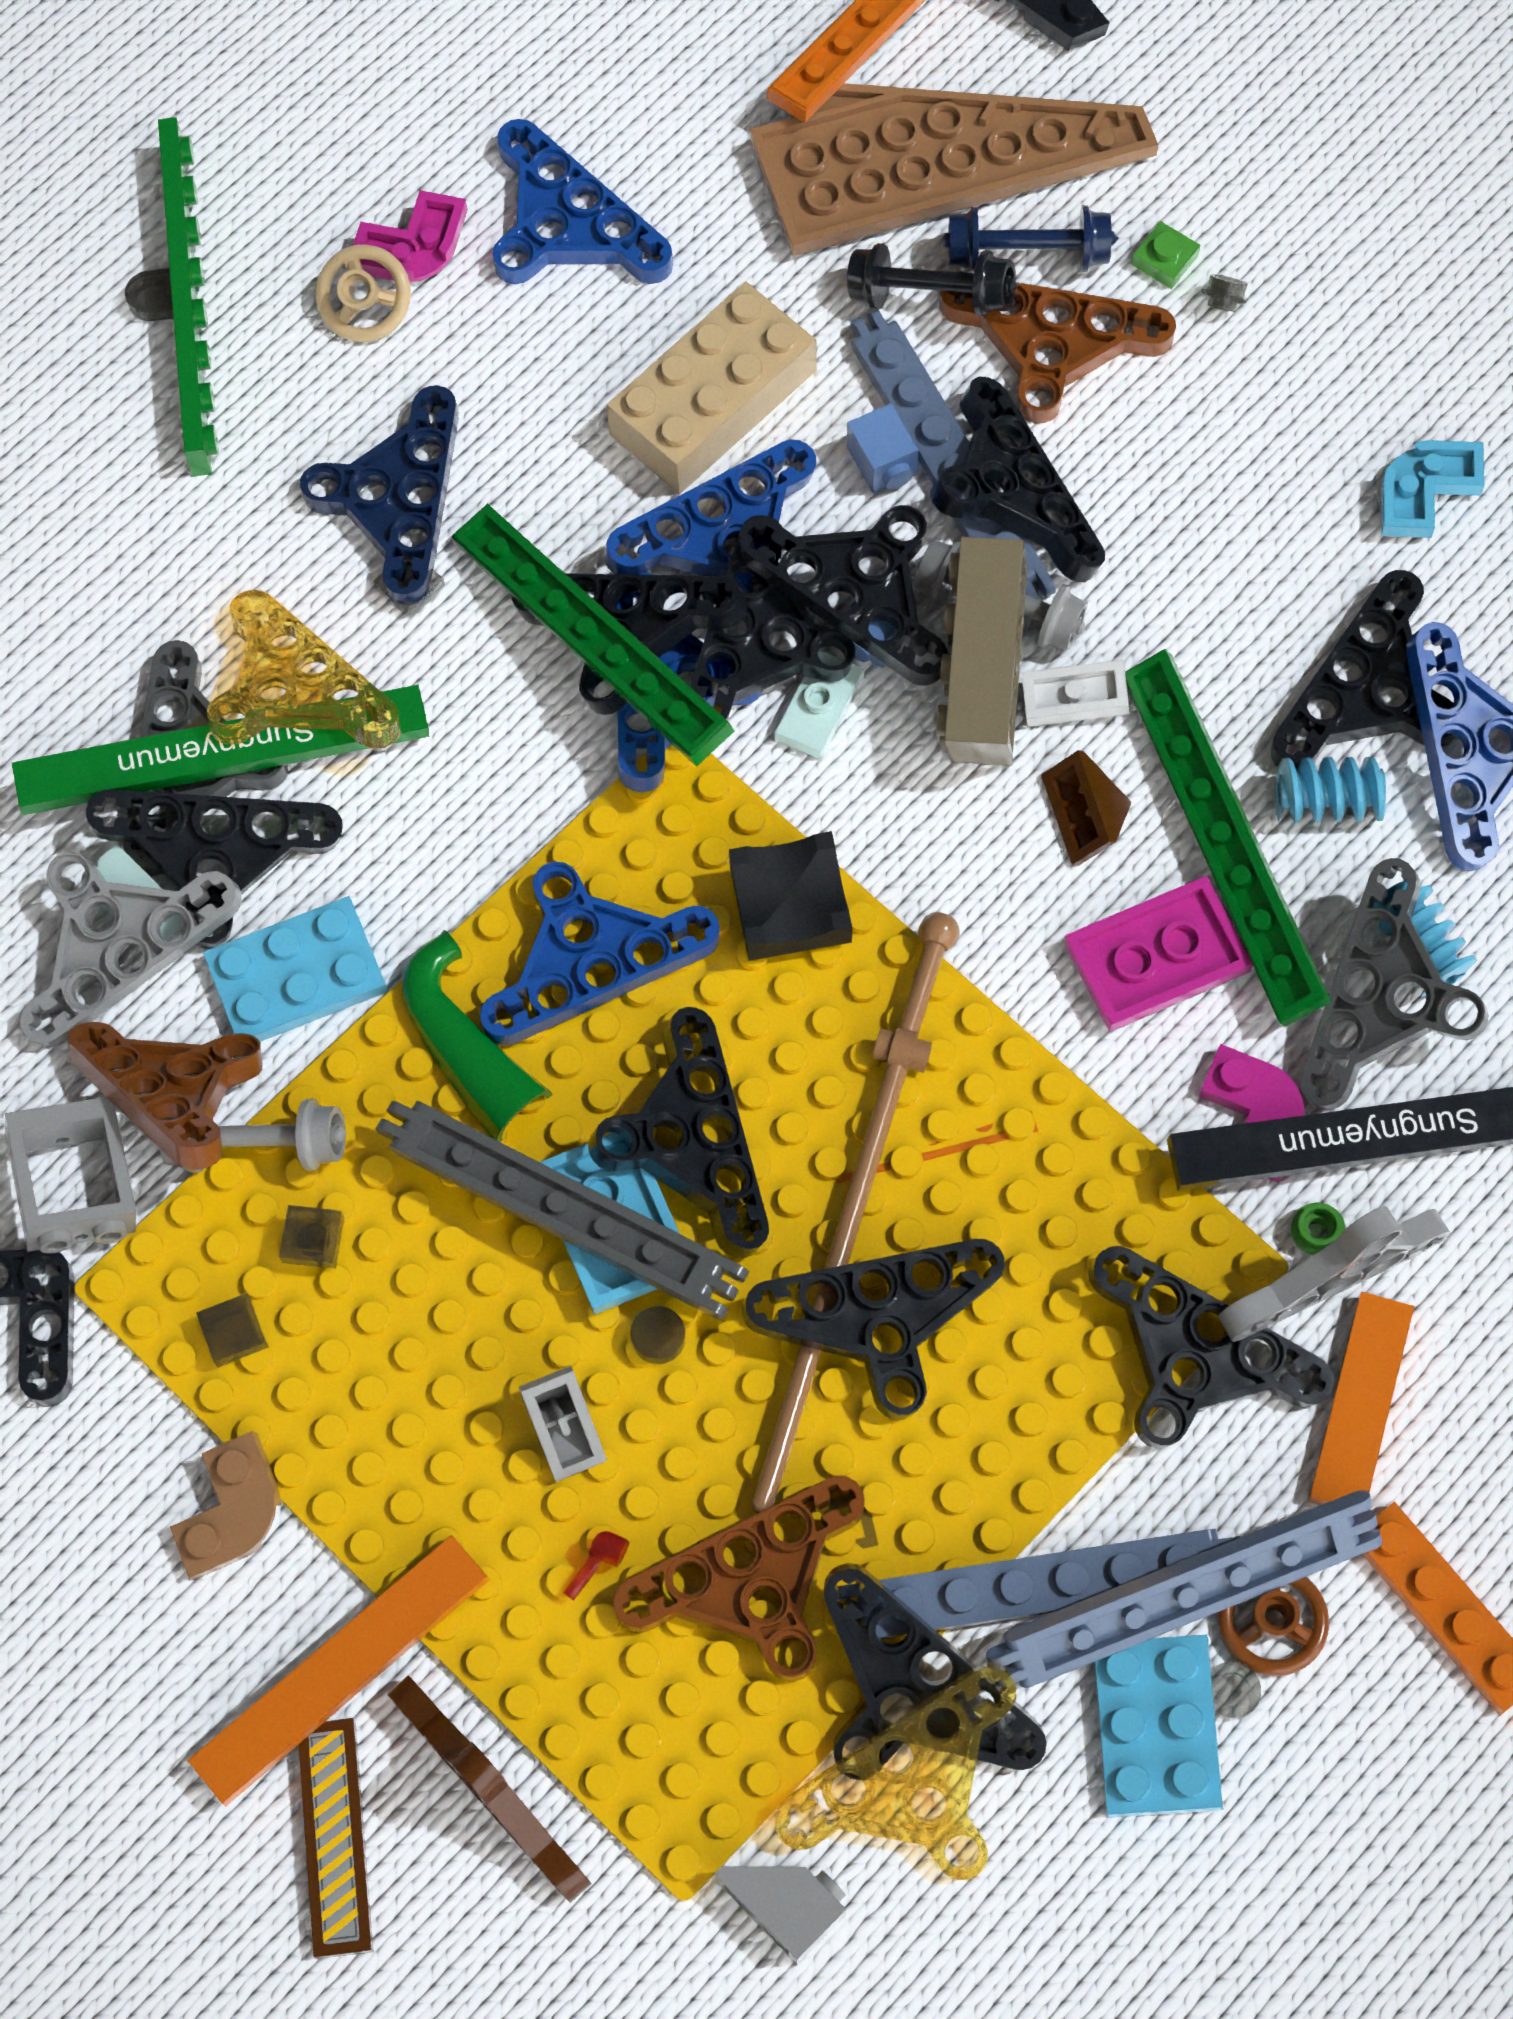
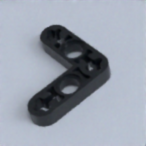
M27 1249L0 1251V1266L5 1267L8 1272L7 1282L0 1288V1305L20 1304L18 1371L20 1388L30 1401L38 1406L51 1407L58 1405L68 1397L73 1385L75 1287L73 1268L60 1252L43 1253L40 1250L27 1252ZM52 1264L55 1270L60 1273V1276L51 1277L50 1294L55 1301L62 1299L60 1303L45 1300V1288L40 1280L35 1278V1275L44 1273L45 1265ZM46 1314H54L60 1317L61 1328L54 1338L42 1341L33 1337V1325L39 1317ZM61 1351V1354L59 1356L53 1354ZM32 1352L49 1354V1368L56 1377H59L58 1381L49 1383L48 1391L42 1392L38 1385L33 1383V1379H39L43 1376L44 1361L38 1354L32 1356Z

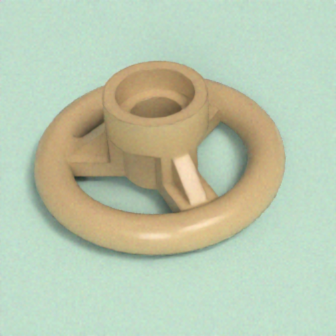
M366 244L354 245L340 250L323 266L316 283V304L321 318L335 334L349 341L372 342L386 337L401 324L409 309L411 288L403 265L390 252L377 246ZM360 259L373 260L383 265L392 275L396 291L379 288L376 280L363 270ZM345 265L347 272L340 277L337 284V294L343 305L335 313L330 301V288L335 275ZM366 284L368 288L367 295L361 300H356L354 295L356 288L359 285ZM374 304L393 307L390 314L375 326L359 328L349 325L359 311L366 310Z

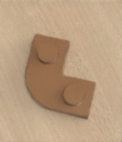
M253 1431L201 1453L220 1505L170 1526L189 1579L197 1580L252 1555L263 1546L261 1542L272 1527L276 1506H280V1495L259 1435Z

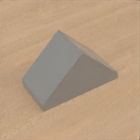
M571 1366L519 1387L525 1408L556 1482L607 1461Z

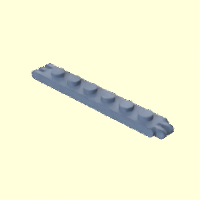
M876 309L868 313V320L873 328L871 331H869L861 317L850 321L852 331L856 337L851 339V346L884 404H893L919 450L918 461L933 485L945 468L964 463L970 442L897 321L894 320L886 323L880 311ZM984 478L988 486L998 491L992 480ZM945 485L946 489L956 498L965 499L958 489ZM980 514L953 518L963 537L1024 540L1028 565L1026 595L1038 599L1037 592L1032 585L1034 582H1036L1045 597L1056 593L1053 580L1028 539Z
M1365 1490L1355 1491L1008 1630L1004 1634L1005 1642L991 1647L986 1652L988 1664L994 1668L992 1676L995 1685L1006 1687L1018 1682L1023 1688L1033 1687L1380 1547L1383 1541L1380 1531L1375 1528L1378 1522L1375 1512L1370 1509L1373 1505L1370 1493Z
M1206 1529L881 1579L879 1581L933 1629L939 1631L1052 1613L1238 1539L1240 1536L1218 1539L1216 1529ZM861 1583L838 1586L840 1592L838 1600L857 1597L858 1604L864 1608L865 1615L855 1620H861V1625L863 1627L866 1626L867 1617L872 1609L884 1600L878 1596L874 1605L871 1606L860 1594L859 1587ZM889 1614L879 1620L876 1625V1634L880 1640L906 1636L909 1625L903 1617Z

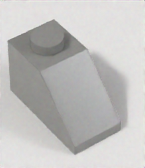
M723 1866L715 1874L716 1882L797 1966L846 1916L847 1909L840 1903L846 1894L823 1870L814 1876L806 1867Z

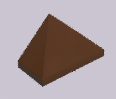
M1077 750L1041 774L1072 865L1080 866L1116 843L1132 802L1084 751Z

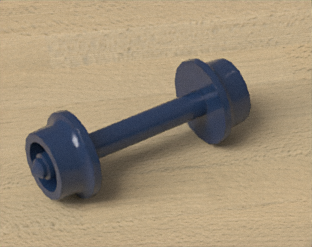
M1088 205L1081 206L1079 229L979 230L978 208L971 207L967 213L949 215L948 233H945L939 241L945 248H948L949 266L967 267L971 273H974L979 250L1079 249L1081 272H1087L1090 266L1110 263L1111 246L1116 243L1119 237L1112 231L1110 213L1093 212L1089 209Z

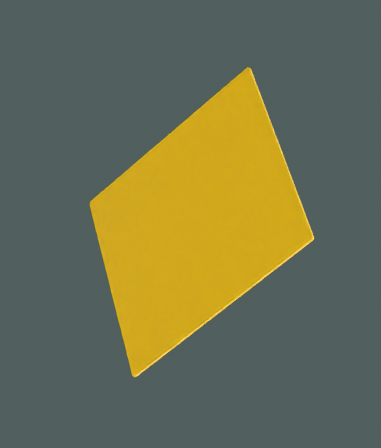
M671 744L665 750L664 778L657 788L648 792L632 791L625 787L620 778H618L450 934L458 944L462 958L452 962L445 969L441 977V989L484 1033L480 1018L482 1005L493 994L518 984L544 920V916L536 902L533 880L538 869L547 863L556 861L572 866L578 873L590 896L659 918H664L690 906H702L714 913L719 923L720 939L719 945L709 956L516 1044L508 1046L496 1045L553 1094L548 1099L545 1096H540L528 1104L510 1121L502 1134L501 1143L541 1162L588 1143L592 1133L604 1119L639 1112L669 1067L662 1033L666 1024L679 1009L696 1007L705 1011L712 1018L769 1223V1234L766 1241L752 1256L744 1259L733 1258L725 1254L715 1240L709 1214L656 1177L655 1179L681 1235L740 1264L749 1271L744 1283L723 1274L721 1279L733 1285L739 1291L734 1301H728L714 1293L711 1295V1299L721 1303L728 1309L723 1320L713 1318L659 1289L594 1315L562 1239L402 1158L389 1149L392 1140L380 1134L375 1128L381 1119H386L400 1127L403 1124L402 1121L394 1118L386 1111L392 1101H397L411 1109L416 1101H420L489 1136L441 1070L410 1019L402 994L403 979L246 1124H296L299 1106L305 1099L314 1098L322 1106H337L341 1109L344 1116L347 1133L344 1154L340 1161L321 1163L318 1169L307 1171L302 1167L298 1159L296 1146L222 1147V1158L218 1163L204 1168L201 1172L193 1173L136 1226L134 1233L127 1234L124 1239L77 1281L75 1292L223 1443L251 1431L259 1435L278 1486L280 1500L377 1598L452 1535L488 1576L489 1581L420 1641L676 1899L686 1902L691 1900L830 1755L833 1751L834 1738L865 1702L825 1601L824 1583L829 1572L838 1565L852 1563L860 1565L878 1580L1016 1559L1136 1433L1134 1427L1135 1415L1149 1386L1125 1309L1099 1295L1089 1282L1088 1270L1092 1260L1109 1247L1122 1246L1128 1248L1228 1306L1247 1295L1269 1286L1287 1274L1289 1266L1288 1262L1204 1187L1177 1191L1172 1163L1168 1155L942 957L918 1035V1039L932 1042L928 1064L924 1073L909 1069L906 1074L879 1161V1165L891 1162L892 1170L876 1173L848 1264L972 1239H986L998 1246L1004 1256L1005 1268L1003 1274L989 1290L917 1347L926 1382L927 1396L924 1404L911 1417L904 1420H893L884 1416L877 1409L863 1361L825 1351L820 1353L774 1505L834 1476H846L856 1481L862 1488L865 1502L864 1513L859 1523L851 1529L827 1540L802 1615L816 1646V1663L809 1675L804 1679L794 1682L783 1681L774 1676L755 1642L677 1617L642 1633L632 1632L623 1627L617 1619L613 1605L614 1594L623 1582L757 1514L752 1505L753 1497L800 1345L753 1332L746 1325L742 1317V1305L748 1292L761 1282L824 1269L851 1182L849 1180L837 1183L836 1179H839L845 1173L855 1170L887 1065L886 1062L872 1059L875 1043L881 1028L896 1032L899 1027L924 947L915 932L839 866L852 923V943L748 961L730 870L729 849L745 846H775L807 837L712 753L696 767ZM646 753L636 761L638 772L647 771ZM554 877L544 884L542 892L551 899H561L569 894L572 884L563 877ZM573 921L566 927L564 936L571 942L582 943L590 939L594 928L586 921ZM695 923L689 924L687 926V936H694L697 942L705 939L704 930L706 928L699 929ZM669 932L666 936L670 939L672 953L676 954L679 952L678 942H674L673 933ZM647 942L636 948L634 958L640 964L649 966L659 962L663 957L664 951L659 945ZM597 964L589 969L586 974V980L595 987H604L613 982L616 972L607 964ZM548 986L541 991L538 1001L546 1008H559L566 1002L568 993L560 986ZM529 997L523 998L524 1010L527 1009L529 1019L535 1018L536 1015L532 1012ZM505 1009L496 1012L497 1021L495 1023L501 1022L505 1029L514 1025V1015H509ZM686 1025L679 1031L680 1035H689L692 1045L699 1037L698 1033H689ZM694 1052L690 1054L687 1060L695 1057ZM701 1071L690 1073V1083L696 1091L703 1094L714 1092V1082L708 1074ZM715 1120L703 1122V1132L709 1140L715 1143L727 1141L728 1134L721 1123ZM1036 1122L1038 1132L1033 1133ZM993 1123L992 1128L987 1132H979L976 1130L977 1128ZM666 1126L653 1128V1138L660 1147L665 1149L678 1147V1138L674 1131ZM612 1132L605 1133L602 1135V1137ZM1005 1132L1010 1138L988 1145L978 1144L969 1150L923 1161L922 1153ZM935 1142H939L938 1144L933 1145V1146H930V1145H929V1144H932V1143H935ZM721 1169L716 1172V1181L724 1191L729 1193L740 1191L741 1182L734 1172L727 1169ZM745 1203L736 1206L737 1213L745 1205ZM739 1221L731 1228L733 1233H742L745 1241L752 1234L750 1229H742ZM973 1253V1258L966 1265L952 1268L953 1278L950 1287L960 1286L955 1280V1277L960 1272L976 1270L979 1278H983L984 1273L991 1267L989 1260L980 1261L977 1253ZM949 1256L947 1259L952 1267V1257ZM1116 1260L1111 1265L1103 1264L1102 1268L1109 1272L1106 1280L1109 1284L1114 1285L1120 1280H1125L1136 1286L1129 1293V1296L1136 1300L1138 1289L1149 1279V1276L1142 1273L1140 1279L1133 1281L1122 1274L1121 1271L1124 1264L1121 1261ZM920 1262L913 1266L912 1279L919 1288L933 1290L939 1286L941 1281L940 1273L933 1264ZM867 1273L860 1278L859 1288L867 1299L880 1301L887 1297L888 1284L881 1275ZM819 1283L813 1284L807 1289L806 1299L811 1307ZM1156 1285L1150 1290L1149 1303L1157 1313L1163 1315L1171 1314L1176 1309L1177 1297L1169 1287ZM795 1288L789 1289L791 1297L786 1302L774 1304L769 1301L768 1295H762L761 1302L754 1308L756 1314L765 1313L768 1321H774V1316L778 1310L794 1306L792 1319L803 1318L795 1306ZM1204 1312L1198 1317L1197 1330L1200 1336L1210 1342L1220 1341L1225 1329L1218 1319V1315L1212 1312ZM881 1325L874 1329L872 1341L880 1352L893 1354L900 1350L901 1337L896 1329L888 1325ZM1186 1359L1178 1360L1172 1369V1377L1175 1383L1180 1387L1198 1368L1197 1365ZM571 1366L607 1461L556 1482L525 1408L519 1387ZM901 1378L892 1379L887 1382L885 1395L892 1405L905 1408L913 1403L915 1398L914 1390L909 1382ZM1160 1407L1151 1409L1148 1413L1147 1421ZM836 1490L830 1493V1504L815 1512L813 1501L804 1505L812 1513L815 1529L819 1531L825 1528L821 1523L822 1515L832 1510H838L841 1516L848 1515L849 1503L854 1498L851 1495L842 1497ZM786 1514L777 1519L773 1530L779 1540L784 1543H794L803 1538L806 1532V1525L797 1515ZM737 1539L726 1546L723 1556L728 1565L733 1568L742 1569L753 1563L756 1558V1550L747 1540ZM688 1564L676 1571L673 1583L680 1592L693 1594L703 1588L706 1582V1575L700 1567ZM664 1577L654 1580L659 1592L647 1598H643L638 1591L629 1595L631 1605L624 1609L625 1613L636 1612L640 1619L645 1618L650 1614L648 1605L662 1596L665 1607L675 1604L667 1593ZM856 1579V1580H855L853 1583H851V1584L862 1583V1582L859 1581L858 1579ZM841 1580V1581L838 1582L836 1585H837V1586H842V1585H849V1584H847V1583H845L843 1580ZM771 1589L757 1590L749 1600V1608L752 1613L764 1619L775 1616L782 1605L780 1596ZM857 1597L851 1598L858 1603ZM837 1600V1601H839L840 1603L843 1604L846 1600ZM949 1629L939 1630L937 1632L941 1636H943ZM906 1636L881 1640L885 1643L894 1644L902 1641ZM786 1639L778 1644L774 1656L780 1666L786 1669H795L804 1664L808 1652L804 1644L799 1640Z

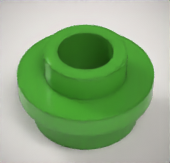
M1315 1202L1301 1207L1296 1212L1290 1229L1295 1245L1304 1253L1313 1256L1336 1241L1346 1229L1343 1217L1334 1207L1325 1203ZM1315 1223L1322 1225L1327 1231V1236L1320 1239L1314 1238L1310 1235L1308 1226Z

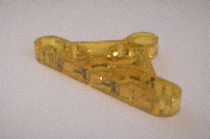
M247 590L239 593L232 599L229 607L233 629L246 642L237 685L216 697L207 708L210 731L214 739L224 744H239L268 727L344 729L361 745L373 749L385 748L392 745L399 738L401 728L398 708L394 702L270 594L260 590ZM261 615L263 616V625L261 624V619L258 618ZM280 636L296 638V641L288 646L279 647L271 644L274 639ZM318 662L327 665L319 673L310 674L301 671L304 666L310 663ZM277 687L286 690V693L275 699H267L260 696L261 693L269 688ZM341 690H354L358 693L356 697L348 701H338L332 698L335 693ZM366 711H368V717L372 722L367 723ZM229 713H240L245 716L244 719L236 724L227 725L219 722L224 715Z
M995 1662L982 1663L975 1666L788 1795L780 1803L776 1813L775 1828L779 1839L793 1849L807 1850L841 1829L924 1845L939 1868L948 1877L956 1880H969L978 1876L987 1863L988 1849L983 1833L968 1813V1806L981 1733L988 1726L1006 1715L1013 1708L1016 1700V1683L1011 1672ZM987 1677L992 1683L1001 1679L1005 1683L1000 1689L1002 1701L994 1704L989 1698L983 1699L973 1706L974 1713L980 1718L970 1722L964 1705L953 1696L963 1691L968 1702L980 1693L979 1680L981 1678ZM948 1708L958 1715L960 1726L953 1736L937 1738L929 1732L926 1721L928 1715L933 1710ZM892 1740L906 1743L913 1753L911 1763L901 1771H891L885 1768L879 1759L881 1748L885 1743ZM853 1773L863 1780L865 1793L859 1801L846 1804L834 1796L832 1784L839 1775ZM925 1788L938 1790L946 1801L944 1811L933 1819L920 1817L912 1807L914 1795ZM820 1789L827 1807L837 1816L831 1820L828 1819L827 1811L824 1809L813 1817L811 1833L806 1834L801 1828L791 1831L787 1827L791 1823L792 1818L790 1810L797 1807L799 1812L804 1814L818 1805L819 1799L813 1793ZM958 1836L971 1838L979 1849L976 1860L967 1866L952 1864L945 1855V1848L951 1839Z

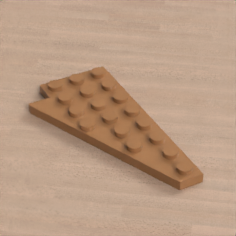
M844 83L806 123L791 115V118L749 129L751 145L792 256L1157 156L1159 145L1143 106Z

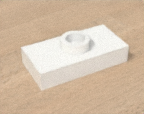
M1123 659L1022 672L1028 727L1130 714Z

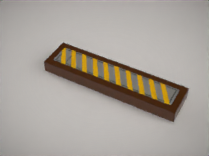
M354 1718L325 1721L298 1745L313 1956L315 1959L374 1952L356 1720Z

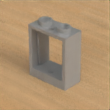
M107 1097L5 1113V1136L27 1252L40 1250L43 1253H58L69 1249L73 1244L93 1240L99 1244H110L124 1239L127 1234L135 1232L136 1207L115 1105ZM105 1139L117 1203L38 1216L26 1152Z

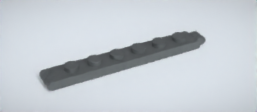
M392 1101L386 1111L394 1118L402 1121L403 1124L400 1127L386 1119H381L375 1128L380 1134L392 1140L389 1149L402 1158L718 1320L724 1319L728 1309L721 1303L711 1299V1295L714 1293L728 1301H734L739 1292L736 1287L721 1279L723 1274L741 1283H744L749 1274V1271L740 1264L420 1101H416L412 1109L397 1101Z

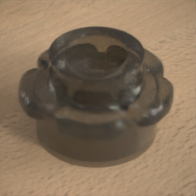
M1210 274L1207 287L1201 288V292L1209 296L1207 305L1220 310L1235 312L1237 304H1246L1248 298L1245 297L1248 283L1233 277Z

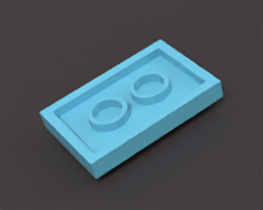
M350 895L203 952L234 1033L252 1035L258 1038L260 1042L388 992Z
M612 1132L602 1137V1143L609 1153L618 1156L628 1153V1144L620 1134ZM588 1143L540 1162L679 1233L655 1177L643 1168L607 1171L599 1167L592 1160L588 1151ZM563 1240L594 1315L657 1289Z
M1207 1634L1152 1638L1095 1661L1108 1817L1224 1810Z

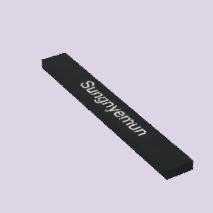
M1513 1087L1172 1133L1166 1141L1177 1191L1513 1144Z

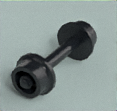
M877 243L872 249L854 250L850 256L846 273L847 289L850 298L856 301L868 302L869 307L878 310L883 308L890 287L972 293L975 314L978 317L985 318L992 311L1010 310L1015 290L1018 287L1014 262L1010 259L996 258L990 250H984L980 253L974 273L891 267L888 246L884 243Z

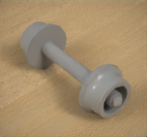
M933 540L924 555L915 560L918 570L914 581V588L928 594L932 598V604L940 606L952 587V584H949L951 552L960 553V541L949 545ZM1062 584L1051 604L1026 595L1024 616L1043 623L1037 647L1045 649L1048 645L1069 650L1076 636L1087 630L1083 620L1088 602L1071 594L1070 586Z
M314 1098L302 1101L298 1109L296 1124L218 1126L221 1133L222 1147L296 1146L298 1159L302 1167L307 1171L318 1169L321 1163L340 1161L344 1154L347 1135L341 1109L337 1106H322ZM166 1118L162 1120H172L176 1118ZM160 1149L165 1163L177 1165ZM204 1169L186 1170L190 1171L191 1173H198L203 1171Z

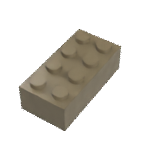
M961 537L960 553L951 552L949 584H952V597H956V603L946 604L945 634H948V646L952 647V654L942 655L940 680L941 685H944V696L948 697V705H938L936 733L937 736H940V747H947L951 762L1012 766L1028 571L1024 540Z

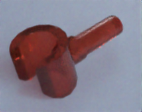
M610 1531L597 1534L592 1542L589 1557L585 1560V1564L563 1593L574 1601L597 1572L601 1562L618 1568L627 1552L629 1541Z

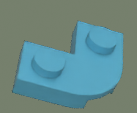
M1419 441L1414 443L1413 449L1401 454L1387 466L1381 486V536L1432 538L1435 530L1434 494L1481 496L1485 486L1484 442Z

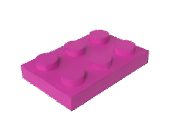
M1207 876L1066 934L1064 937V945L1109 1032L1250 973L1253 968L1250 957Z

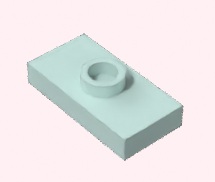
M821 650L817 651L819 659L826 665L837 666L845 661ZM852 664L848 675L842 680L835 682L821 681L804 675L775 731V740L822 759L864 677V668Z

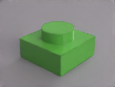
M1160 221L1133 254L1132 266L1172 289L1199 256L1201 245Z

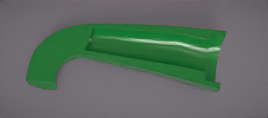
M443 929L440 935L421 946L410 958L402 981L404 1003L409 1017L422 1040L460 1098L489 1136L501 1142L506 1126L523 1108L540 1096H545L548 1099L553 1094L489 1039L443 993L441 989L443 972L452 962L462 958L458 944Z

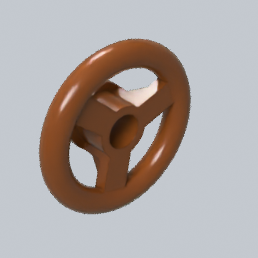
M1304 1577L1287 1585L1295 1588L1307 1601L1312 1613V1630L1299 1623L1300 1608L1297 1601L1290 1594L1280 1591V1587L1262 1594L1254 1607L1253 1621L1238 1631L1235 1630L1234 1626L1235 1606L1217 1612V1626L1220 1638L1229 1654L1239 1664L1258 1674L1285 1676L1306 1668L1319 1656L1329 1634V1613L1324 1597L1309 1578ZM1277 1610L1282 1614L1284 1624L1281 1626L1270 1625L1265 1618V1612ZM1263 1636H1267L1273 1639L1286 1637L1303 1648L1287 1658L1267 1659L1254 1654L1246 1647Z

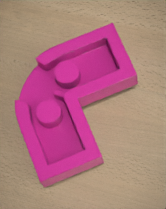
M419 190L407 230L360 221L353 246L373 245L390 252L403 265L409 282L421 281L432 277L440 272L454 255L468 211L466 199ZM360 259L363 270L372 277L394 281L390 272L380 263L373 260Z
M1219 1045L1199 1097L1248 1116L1246 1123L1304 1116V1103L1301 1093L1294 1081L1284 1071L1270 1063L1228 1046ZM1282 1176L1267 1179L1280 1183Z

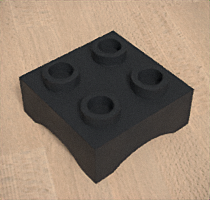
M832 831L813 834L807 838L781 845L765 847L745 846L729 849L730 870L748 961L852 943V923L843 890Z

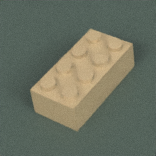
M745 281L606 404L610 436L680 495L817 371V340Z

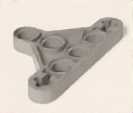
M64 852L56 856L48 866L46 879L50 890L65 910L52 983L49 988L23 1008L20 1016V1027L23 1034L30 1041L45 1047H56L67 1041L68 1033L74 1027L94 1021L231 919L238 912L242 902L239 886L227 875L218 871H210L199 875L179 891L107 882L97 867L81 854ZM71 864H81L86 872L84 884L74 891L64 890L60 883L62 871ZM212 885L220 890L227 888L221 895L225 902L221 907L217 908L210 903L198 911L205 918L200 924L196 916L184 907L189 901L197 908L206 903L210 898L207 889ZM99 905H110L115 912L113 925L104 932L93 931L89 924L91 912ZM172 914L182 915L187 923L185 934L175 942L165 941L160 933L163 920ZM128 946H140L144 952L142 967L134 973H123L118 965L120 953ZM87 977H97L102 985L100 998L90 1005L81 1004L76 996L78 984ZM62 995L66 1003L78 1012L74 1018L65 1011L55 1017L52 1021L55 1030L52 1033L36 1030L42 1023L38 1016L42 1011L54 1015L66 1007L58 1001Z
M1387 1206L1377 1208L1350 1224L1336 1241L1269 1286L1247 1295L1227 1307L1219 1314L1218 1319L1233 1342L1242 1340L1428 1251L1447 1238L1451 1232L1436 1209L1425 1211L1404 1222H1397Z

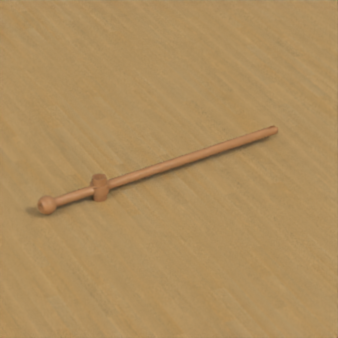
M930 913L920 923L918 935L924 947L899 1027L896 1032L882 1028L879 1031L872 1059L886 1062L887 1065L824 1269L848 1265L906 1074L909 1069L924 1073L926 1070L932 1042L918 1039L919 1031L943 953L951 949L957 943L960 936V928L956 919L946 913ZM819 1283L812 1308L820 1312H826L834 1308L836 1296L828 1285ZM802 1345L799 1347L753 1497L752 1505L757 1514L774 1505L821 1350Z

